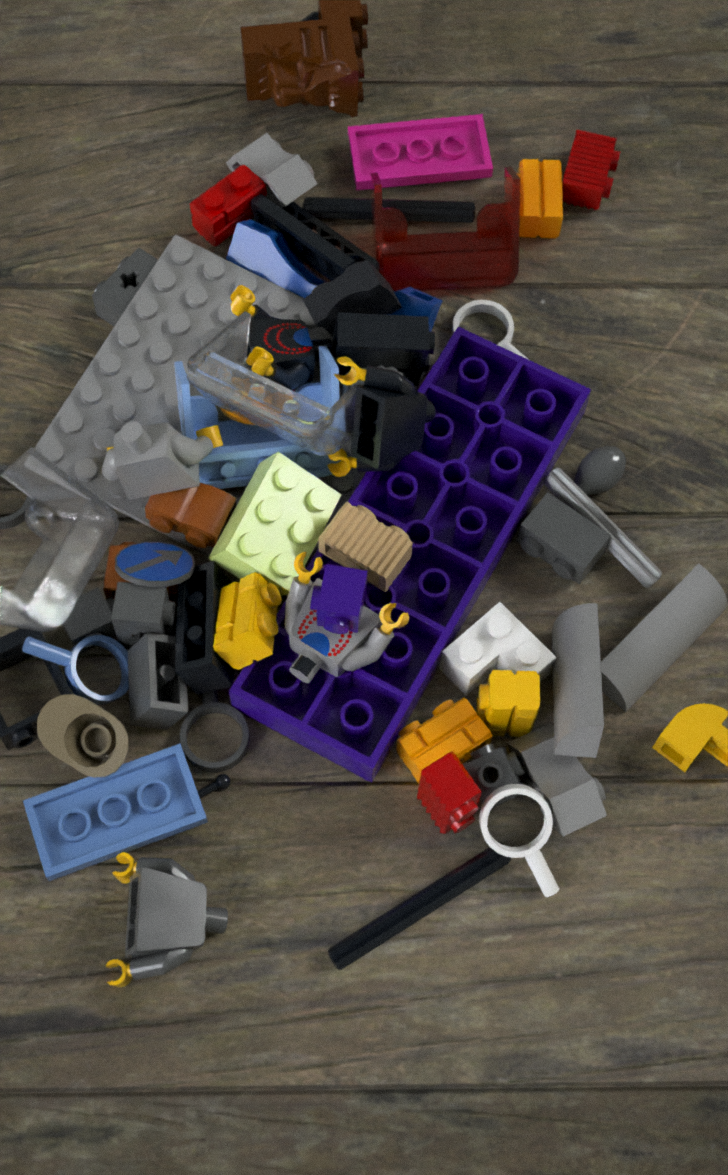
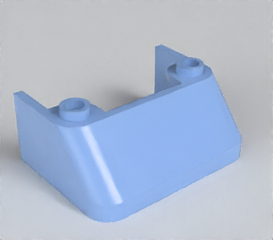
M319 346L320 382L304 384L294 392L295 404L292 413L278 421L261 425L243 424L234 420L218 421V411L214 402L205 396H190L189 381L182 361L174 362L182 435L195 440L197 439V430L218 425L223 441V446L213 448L211 453L199 462L200 483L219 489L247 486L259 463L277 452H280L317 478L332 474L327 465L330 463L336 464L341 461H332L327 455V451L330 448L341 447L339 380L334 376V374H339V369L327 346Z

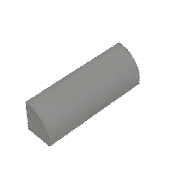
M698 563L601 661L602 692L623 711L627 712L726 610L727 598L724 590L713 575Z
M587 603L571 607L561 613L555 620L552 628V653L556 656L552 667L554 755L596 758L604 728L598 603Z

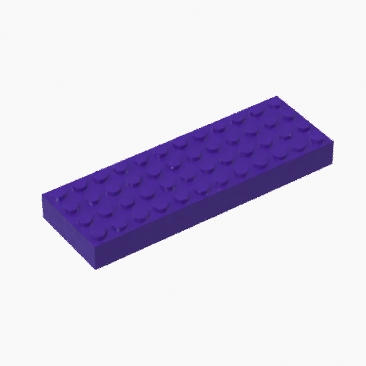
M459 326L418 389V392L425 394L427 399L432 402L436 411L434 420L425 423L423 444L416 451L406 455L390 471L366 472L348 501L352 506L357 507L361 505L368 508L376 516L378 522H382L385 526L390 527L394 525L401 528L413 542L410 560L402 568L386 592L367 582L363 606L379 615L384 605L397 603L391 612V620L396 623L402 613H408V623L404 627L393 629L394 637L376 662L353 672L345 671L339 677L333 676L320 668L311 682L305 683L296 678L289 670L299 654L290 648L289 635L285 630V601L276 618L278 633L274 638L273 655L259 661L253 660V664L244 667L229 690L231 706L239 712L371 783L398 739L399 732L406 725L440 666L442 651L456 638L541 490L545 477L553 469L584 415L591 389ZM319 548L306 567L308 571H311L314 568V562L317 557H320L323 562L320 572L311 576L310 580L313 583L317 578L323 581L326 564L341 566L320 553Z

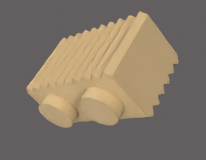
M349 502L344 503L318 538L320 553L343 567L368 571L367 582L383 592H386L389 586L392 585L402 568L410 560L413 542L405 531L394 525L390 527L385 526L382 522H378L376 516L368 508L361 505L357 507L352 506Z

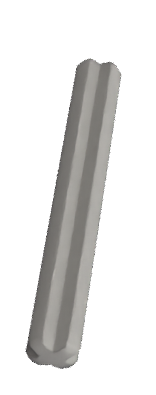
M561 468L553 469L545 477L544 485L561 502L611 535L607 549L644 587H651L661 578L662 571Z

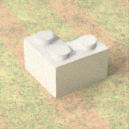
M499 602L442 651L439 669L467 696L489 677L492 670H511L513 674H516L517 671H536L541 683L550 675L556 656Z

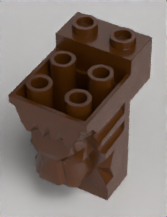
M318 0V20L240 27L247 101H266L272 97L278 107H286L296 103H302L305 106L309 104L317 107L329 106V109L334 112L347 114L351 118L358 117V103L364 102L362 81L358 80L364 79L362 49H368L366 28H363V25H368L367 4H361L360 0Z

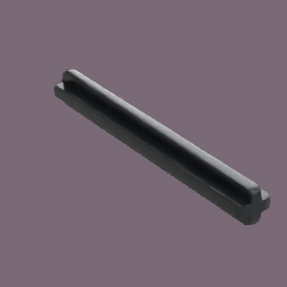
M306 197L303 201V209L316 218L463 223H471L475 219V203L470 201Z
M491 847L487 848L330 947L328 950L330 960L338 970H342L506 866L511 861V858L497 853Z

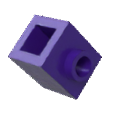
M326 564L322 586L314 585L311 597L310 610L317 611V626H322L325 630L335 634H346L348 631L358 633L367 589L368 571Z

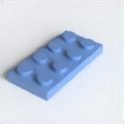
M181 744L127 762L115 773L106 777L89 776L23 800L43 870L48 881L114 858L119 853L130 852L208 823Z

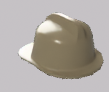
M75 694L60 695L49 700L39 713L37 734L43 747L80 773L90 777H106L115 773L125 762L129 751V737L124 725L114 715L90 700Z

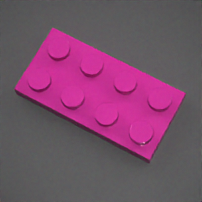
M482 114L348 126V141L356 190L492 177L493 165Z

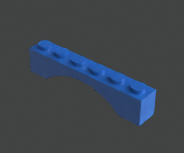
M251 219L237 222L226 260L302 298L309 296L316 286L328 282L317 276L302 263L290 248L282 232ZM412 287L395 291L394 293L402 308L393 314L385 315L428 316L429 331H432L443 300Z

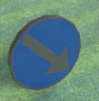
M165 542L132 544L120 550L115 557V571L123 579L146 587H167L180 584L189 579L195 570L194 557L186 549Z

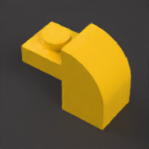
M706 703L688 706L674 716L659 735L652 748L684 772L687 771L703 749L728 767V729L722 725L728 717V710Z

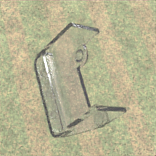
M246 311L188 359L187 380L211 403L316 455L326 456L334 454L352 438L357 386L363 385L364 381L358 380L331 408H328L242 367L247 359L248 334L251 314Z
M30 447L4 470L1 476L32 499L25 511V521L28 527L41 537L43 541L12 592H9L0 585V625L50 632L67 620L119 528V520L112 507L33 447Z

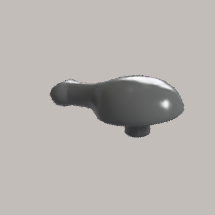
M602 446L594 449L579 464L574 483L587 496L601 494L610 490L617 484L624 473L626 466L624 453L616 446Z

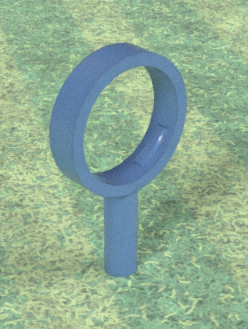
M104 635L89 636L73 646L70 651L29 636L24 641L22 652L64 666L65 679L71 691L75 695L86 698L96 705L111 703L124 695L129 689L127 650L111 637ZM89 645L103 647L110 651L117 659L121 668V682L114 693L110 695L96 694L86 688L81 682L76 670V660L79 652L84 647Z

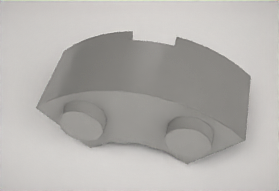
M268 133L249 144L226 162L232 172L242 164L246 165L266 184L267 195L265 197L280 208L287 206L318 184L314 179V172L311 166L305 160H302L298 154L292 155L285 152L280 144L272 139Z
M549 723L507 743L510 752H516L525 770V774L521 775L525 785L534 787L547 802L552 814L553 827L559 834L565 836L607 816L602 801L606 800V795L599 780L586 772L576 756L554 755V726Z

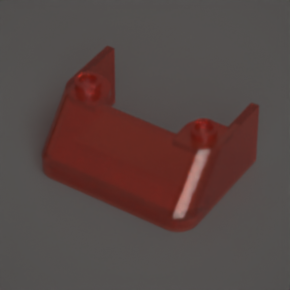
M505 167L504 202L490 203L481 208L477 215L475 232L409 235L404 214L396 208H382V184L378 172L371 173L374 256L380 265L378 272L388 281L394 292L408 287L419 291L504 287L516 279L519 272L520 178L512 167Z

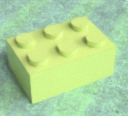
M277 452L259 463L208 559L215 561L217 565L239 579L253 572L260 573L269 583H273L277 587L281 597L287 595L293 578L299 576L294 568L295 558L300 553L306 552V557L303 560L305 567L318 542L319 536L322 534L342 494L280 452Z

